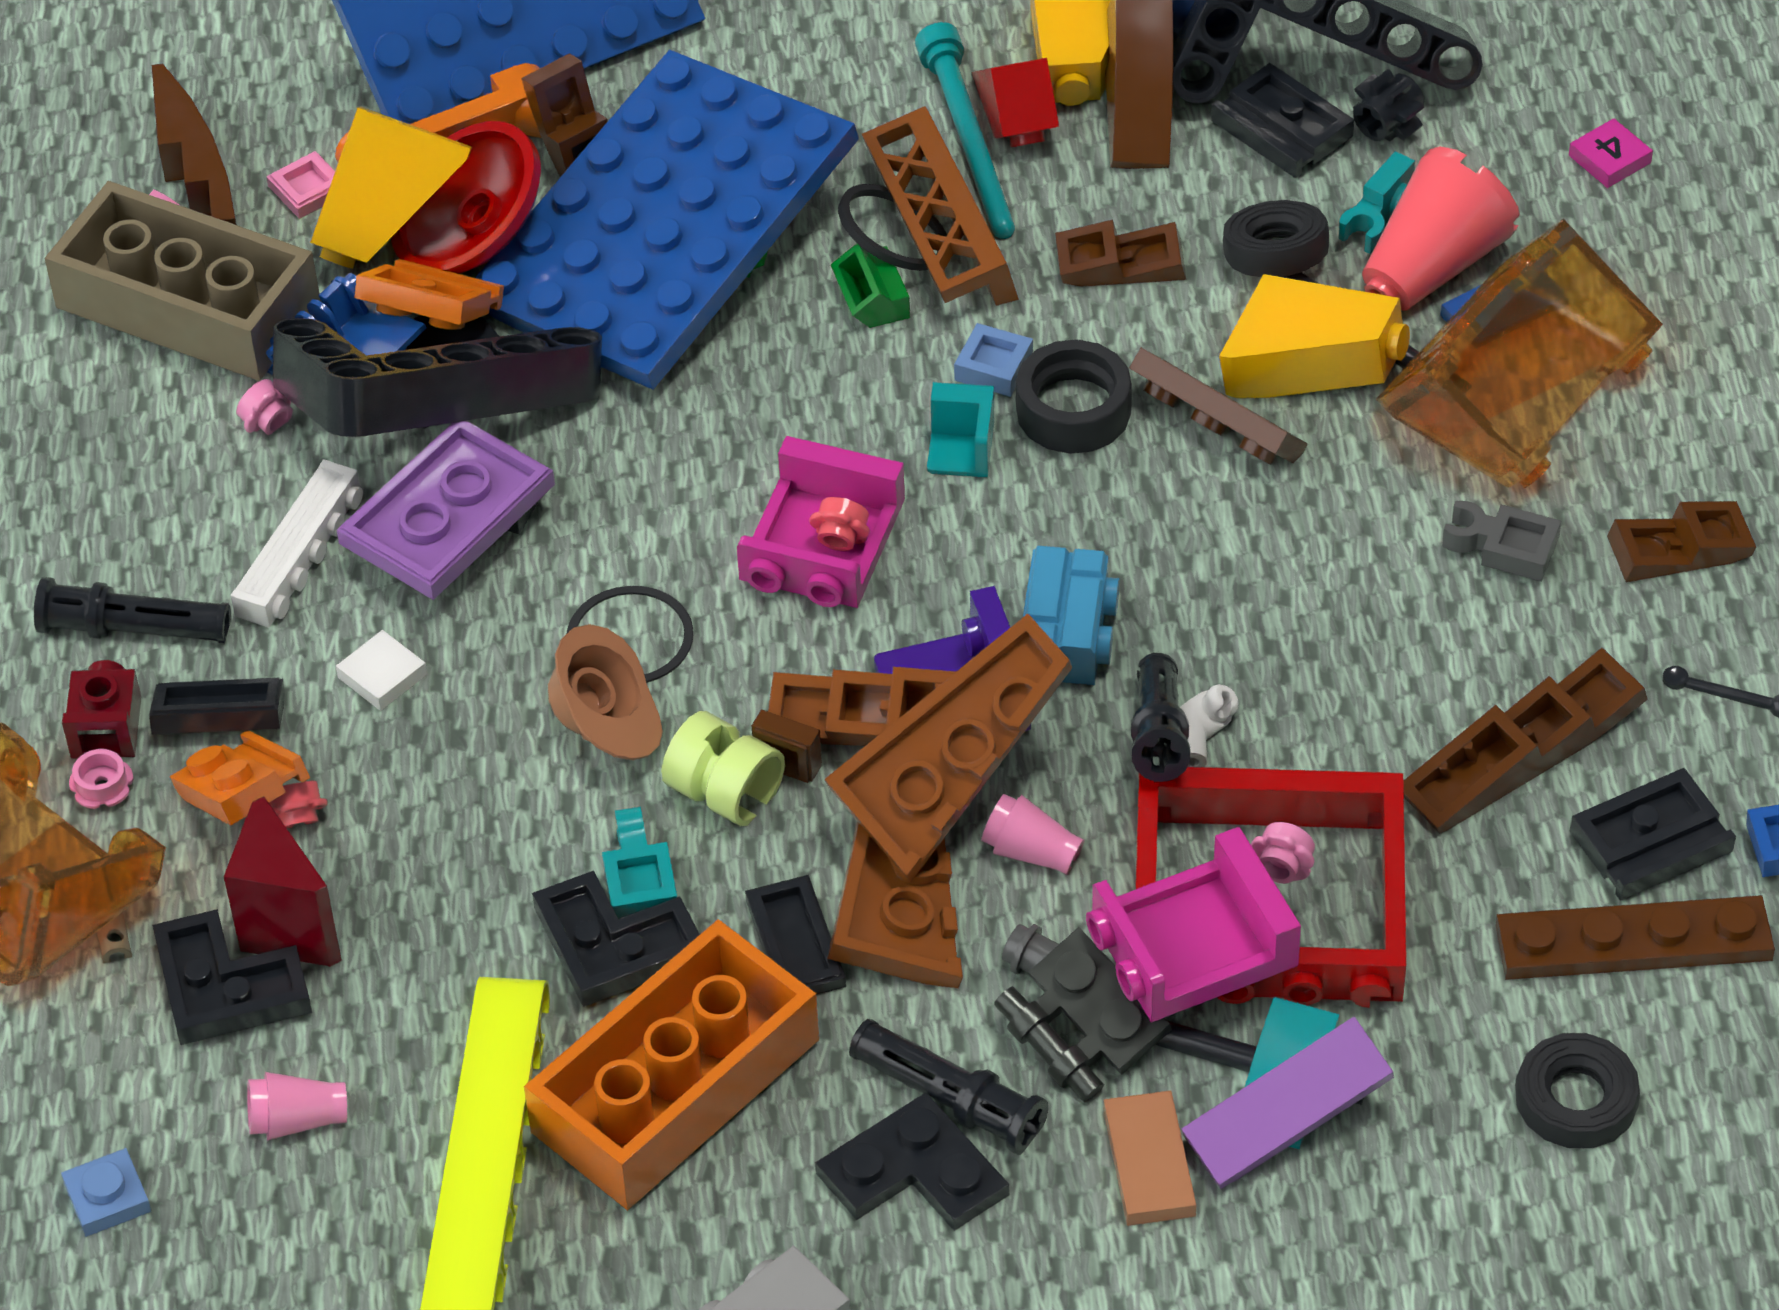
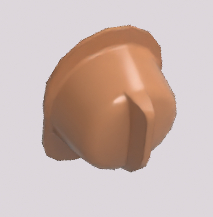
M591 624L574 627L559 642L555 653L556 667L548 683V700L554 715L566 728L576 734H580L583 739L591 742L595 747L613 757L628 760L648 757L660 745L663 730L658 710L647 686L644 671L636 653L622 637L608 628Z

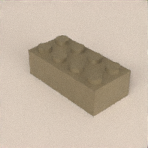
M107 181L44 258L56 308L258 381L263 378L273 364L268 358L266 351L271 347L270 339L273 337L274 325L282 320L293 319L299 311L309 313L307 304L312 299L321 301L318 296L320 293L312 251L111 181Z

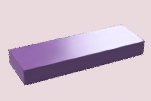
M1354 1016L1187 1124L1181 1130L1219 1188L1222 1189L1393 1079L1394 1073Z

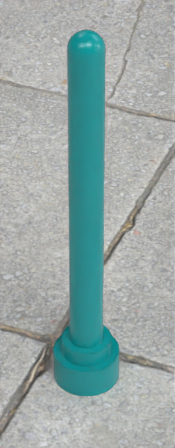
M946 22L930 24L923 28L915 38V47L923 67L929 68L939 78L993 235L999 239L1010 238L1015 231V225L959 69L964 55V46L958 29Z

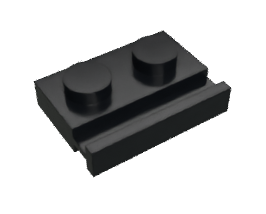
M1270 62L1230 90V97L1223 102L1216 100L1212 103V122L1294 178L1302 174V167L1310 162L1315 165L1353 137L1355 119Z
M1681 768L1573 815L1569 830L1602 877L1611 880L1616 887L1615 895L1620 901L1733 852L1736 835L1731 829L1726 831L1720 823V814L1685 768Z

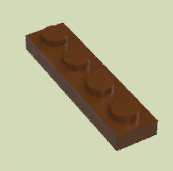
M1763 895L1497 914L1495 925L1505 980L1773 961L1775 952Z

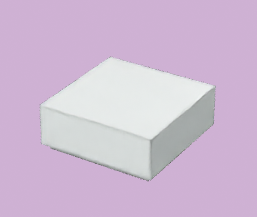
M381 630L336 665L338 678L380 711L427 675L426 663L384 630Z

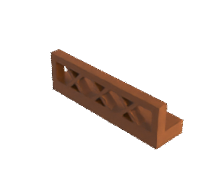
M926 106L862 133L865 145L944 303L983 286L987 287L996 306L1019 300L1007 262ZM909 135L912 136L914 145L906 158L883 152L882 147ZM913 175L932 179L933 185L926 197L904 192ZM933 214L952 218L954 223L946 237L924 232ZM953 254L972 258L976 265L975 268L950 279H947L944 273Z

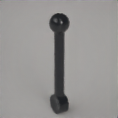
M1680 666L1668 667L1663 672V682L1671 689L1678 690L1685 687L1768 709L1774 716L1779 718V695L1772 698L1689 677L1688 672Z

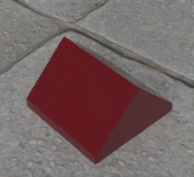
M263 796L253 801L223 876L240 951L261 954L296 945L300 962L331 967L342 961L327 885L267 799Z

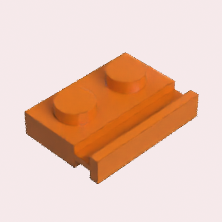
M398 259L395 260L394 266L385 264L358 274L356 276L354 298L376 303V310L383 314L406 316L415 313L429 317V324L443 329H462L465 327V323L489 314V308L495 310L501 308L504 285Z
M248 730L240 734L243 744L234 749L224 744L222 746L215 745L203 748L187 759L186 767L169 777L177 793L184 801L231 826L247 816L253 801L264 796L268 802H271L286 793L282 784L294 778L303 783L310 779L301 756Z

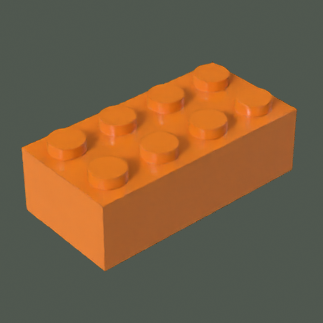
M717 919L524 1086L530 1131L628 1211L819 1041L816 993Z

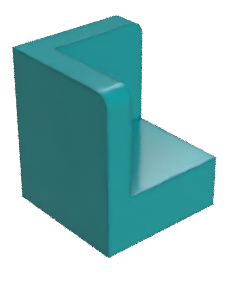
M933 382L931 393V440L927 462V471L930 474L988 477L995 423L994 386Z

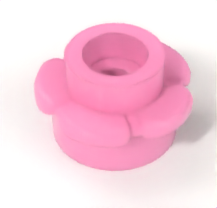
M264 379L246 391L238 403L236 413L244 421V429L248 433L262 429L267 435H270L290 420L293 409L290 406L291 401L275 389L273 382L269 379Z
M95 749L84 753L76 760L69 779V787L72 792L76 793L75 800L83 807L97 809L102 804L113 807L127 798L130 792L128 785L132 784L134 777L130 766L123 762L117 753L107 749ZM100 780L107 781L104 784L96 785V783Z
M1275 822L1268 825L1263 835L1255 837L1251 843L1252 848L1274 882L1285 884L1303 880L1310 875V868L1313 867L1315 862L1313 857L1315 843L1312 837L1300 827L1290 823Z

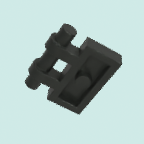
M1080 927L1074 930L1029 971L1031 978L1045 992L1036 1001L1029 1003L1012 986L1006 989L994 1002L995 1007L1009 1021L1007 1025L1008 1031L1021 1044L1029 1042L1050 1065L1047 1073L1061 1088L1068 1084L1084 1103L1100 1092L1105 1085L1090 1069L1102 1056L1122 1075L1172 1030L1170 1023L1165 1018L1151 1023L1138 999L1129 1001L1126 998L1118 982L1114 963L1096 947L1095 943ZM1062 1012L1085 1035L1078 1044L1071 1047L1049 1025Z

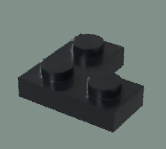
M594 870L532 893L534 909L583 1007L641 986L700 935L680 896L618 919Z
M218 909L152 925L180 1045L313 1013L296 945L230 961Z
M926 1092L815 1162L817 1176L856 1220L913 1184L955 1231L1010 1195L1009 1183Z

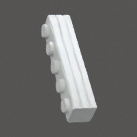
M322 460L314 475L239 585L232 592L231 600L235 617L270 628L276 618L283 619L290 605V596L294 590H303L308 580L309 568L313 563L319 564L322 562L326 554L327 541L331 535L337 537V529L345 522V515L350 508L357 509L361 503L363 489L360 487L357 470L328 460Z

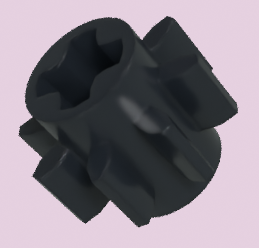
M1387 69L1379 76L1373 73L1354 89L1356 94L1362 99L1353 106L1354 121L1359 130L1369 139L1381 141L1385 138L1391 142L1395 137H1398L1405 141L1423 126L1416 114L1425 108L1424 96L1420 87L1409 76L1401 73L1393 75L1391 70Z

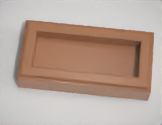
M1172 1091L1104 1099L1103 1111L1127 1226L1196 1217V1201Z

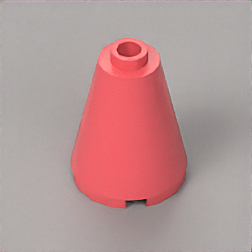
M1439 146L1428 150L1420 159L1362 271V277L1366 284L1365 292L1400 298L1401 310L1406 311L1504 243L1517 230L1519 225H1514L1513 223L1520 216L1519 208L1509 190L1486 167L1482 166L1475 173L1460 162L1467 155L1456 149Z

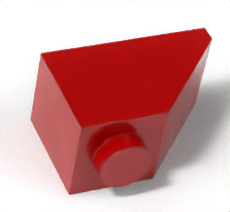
M1047 58L971 72L994 138L1009 136L1011 147L1044 142L1043 130L1059 127Z

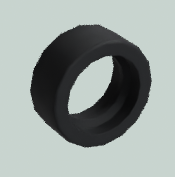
M1075 339L1055 341L1036 349L1022 362L1016 378V411L1020 427L1032 441L1046 449L1069 454L1093 452L1113 443L1126 430L1131 416L1132 383L1129 368L1117 353L1099 343ZM1074 379L1092 382L1105 389L1109 394V398L1102 405L1080 412L1057 410L1041 402L1038 398V394L1045 387L1058 381Z

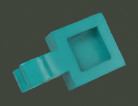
M1396 151L1386 160L1363 186V198L1361 201L1341 215L1339 221V240L1344 242L1352 233L1357 231L1367 232L1365 235L1364 252L1372 254L1415 170V160Z
M641 806L615 810L620 849L602 852L609 901L618 919L677 898V891L667 842L647 844Z

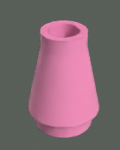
M1003 794L997 802L981 841L994 847L993 854L1055 869L1068 875L1072 868V861H1076L1084 844V839L1069 832L1023 795L1016 800L1006 794Z
M265 1072L264 1079H248L247 1112L249 1133L266 1134L268 1141L330 1124L347 1123V1091L345 1082L330 1083Z

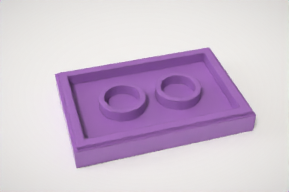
M454 422L337 529L338 541L343 547L434 600L555 485L554 473L552 469L470 422Z

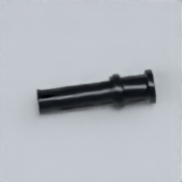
M42 577L37 586L34 602L35 630L38 633L46 634L52 628L87 631L90 638L101 639V636H108L110 630L225 643L231 622V606L229 603L222 602L219 604L166 597L114 593L113 587L102 582H95L89 588L58 585L54 578Z
M1151 653L1141 659L1138 667H1140V671L1137 670L1140 708L1135 712L1131 720V737L1133 740L1131 758L1136 771L1144 778L1154 782H1167L1178 778L1186 771L1189 765L1190 745L1187 740L1189 737V721L1185 712L1178 706V667L1175 660L1164 653ZM1159 674L1164 676V681L1159 682ZM1153 757H1159V765H1154Z
M866 1019L862 1022L853 1035L849 1047L850 1057L871 1065L921 1093L926 1092L934 1100L952 1108L954 1117L958 1119L960 1125L968 1129L978 1126L1006 1141L1008 1150L1017 1155H1021L1045 1124L1049 1110L1046 1099L1038 1095L1027 1098L1000 1084L999 1076L988 1069H980L972 1073L933 1053L929 1049L880 1026L878 1022L871 1019ZM899 1055L933 1073L935 1078L898 1060L897 1056ZM997 1107L1007 1112L1009 1117L996 1110Z

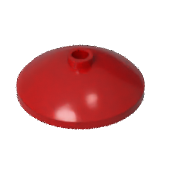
M501 121L481 122L465 127L447 137L471 146L470 155L450 178L391 237L393 249L399 259L461 274L486 263L513 240L528 219L536 201L541 177V163L538 150L532 140L518 127L510 123Z

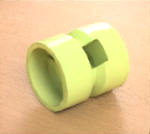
M698 711L682 724L671 740L662 764V780L667 786L694 801H704L706 799V804L712 811L739 826H748L757 815L739 806L741 797L746 793L767 805L776 795L785 769V760L779 750L751 735L740 737V732L735 726L708 711Z

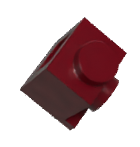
M100 660L92 663L88 670L71 671L67 709L62 717V726L71 759H78L84 753L95 749L111 750L120 757H135L141 707V692L135 669H125L115 661ZM87 730H116V734H87Z

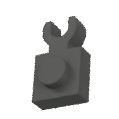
M1455 501L1452 523L1466 527L1459 528L1446 524L1443 532L1442 546L1457 553H1467L1474 550L1483 551L1482 566L1542 582L1560 536L1561 520L1502 504L1496 517L1486 515L1483 509L1475 503Z

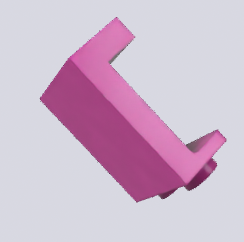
M786 436L778 452L780 476L753 537L744 535L740 538L737 545L739 580L747 581L752 587L765 593H774L780 589L805 595L811 601L823 607H835L838 604L858 608L905 501L904 463ZM840 497L849 499L862 505L869 512L867 526L870 533L864 543L854 544L852 550H834L818 541L816 528L810 525V516L819 511L821 501L825 498Z
M1240 827L1215 835L1214 860L1117 897L1107 880L1092 885V911L1086 913V922L1091 938L1099 950H1109L1116 962V975L1124 995L1129 1001L1138 999L1151 1023L1298 966L1301 925Z

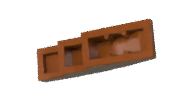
M893 667L892 674L833 669L832 677L773 672L768 712L819 729L821 744L866 746L956 671Z

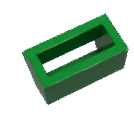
M857 243L831 264L850 312L857 320L872 328L910 318V297L896 266L878 259Z

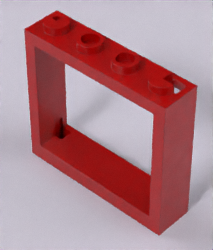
M1187 767L1186 771L1178 778L1167 782H1154L1144 778L1139 773L1136 889L1156 882L1158 822L1268 826L1275 822H1285L1298 827L1382 829L1384 949L1300 947L1298 966L1217 997L1219 1000L1230 1004H1240L1251 1000L1253 997H1277L1307 1006L1313 1005L1321 999L1351 1000L1356 1005L1370 1008V1001L1403 1002L1406 976L1403 773Z

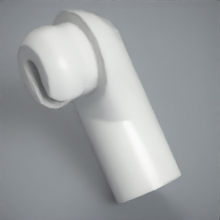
M1214 685L1208 691L1197 694L1180 706L1189 721V737L1187 740L1190 745V762L1188 767H1206V740L1227 726L1231 721L1232 715L1238 710L1239 702L1235 692L1225 685Z

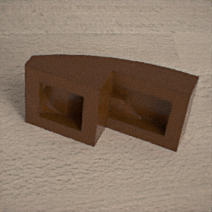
M570 53L521 78L536 125L560 177L608 122L606 117L594 109L582 61Z
M1112 219L1055 233L1060 276L1063 284L1083 287L1187 280L1181 237L1176 222L1118 235Z
M1737 501L1680 502L1672 519H1615L1607 535L1625 582L1732 564L1752 556L1756 549L1755 542Z

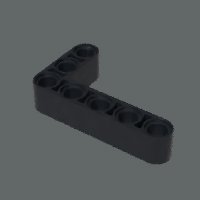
M1195 0L1173 45L1172 84L1177 94L1187 102L1203 103L1216 97L1223 87L1260 8L1444 88L1458 90L1470 86L1479 77L1483 64L1478 48L1465 29L1401 0ZM1355 1L1364 5L1362 14L1353 22L1343 23L1335 19L1337 10L1346 2ZM1226 8L1235 12L1234 20L1224 29H1211L1205 25L1209 14L1216 9ZM1409 24L1415 27L1414 35L1407 43L1392 45L1387 42L1388 34L1396 26ZM1456 46L1466 49L1465 58L1457 66L1447 68L1439 65L1440 56L1447 49ZM1201 60L1210 64L1209 72L1200 80L1190 81L1181 77L1182 69L1191 61Z
M306 318L286 319L276 323L273 327V386L322 428L332 434L345 437H361L593 401L600 395L602 336L591 329L562 327L366 356L321 321Z

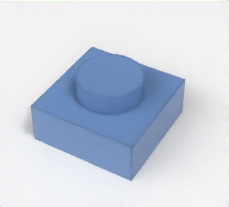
M977 323L954 363V381L970 385L994 386L995 393L1011 397L1016 388V378L1021 364L1033 353V339Z
M127 1148L61 1172L65 1188L85 1237L151 1212L148 1198Z

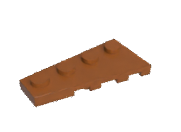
M1026 614L824 780L853 817L907 880L911 882L1071 671V662L1029 614Z
M857 821L827 959L926 985L959 988L963 975L961 958L957 957L955 936L958 926L956 907H952L949 881L952 876L950 852H946L945 838L914 879L909 882Z

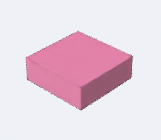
M314 151L266 176L268 187L300 219L323 207L335 171Z

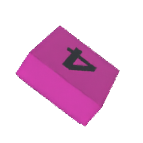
M1615 118L1570 143L1569 156L1606 188L1649 165L1652 162L1653 155L1651 148Z

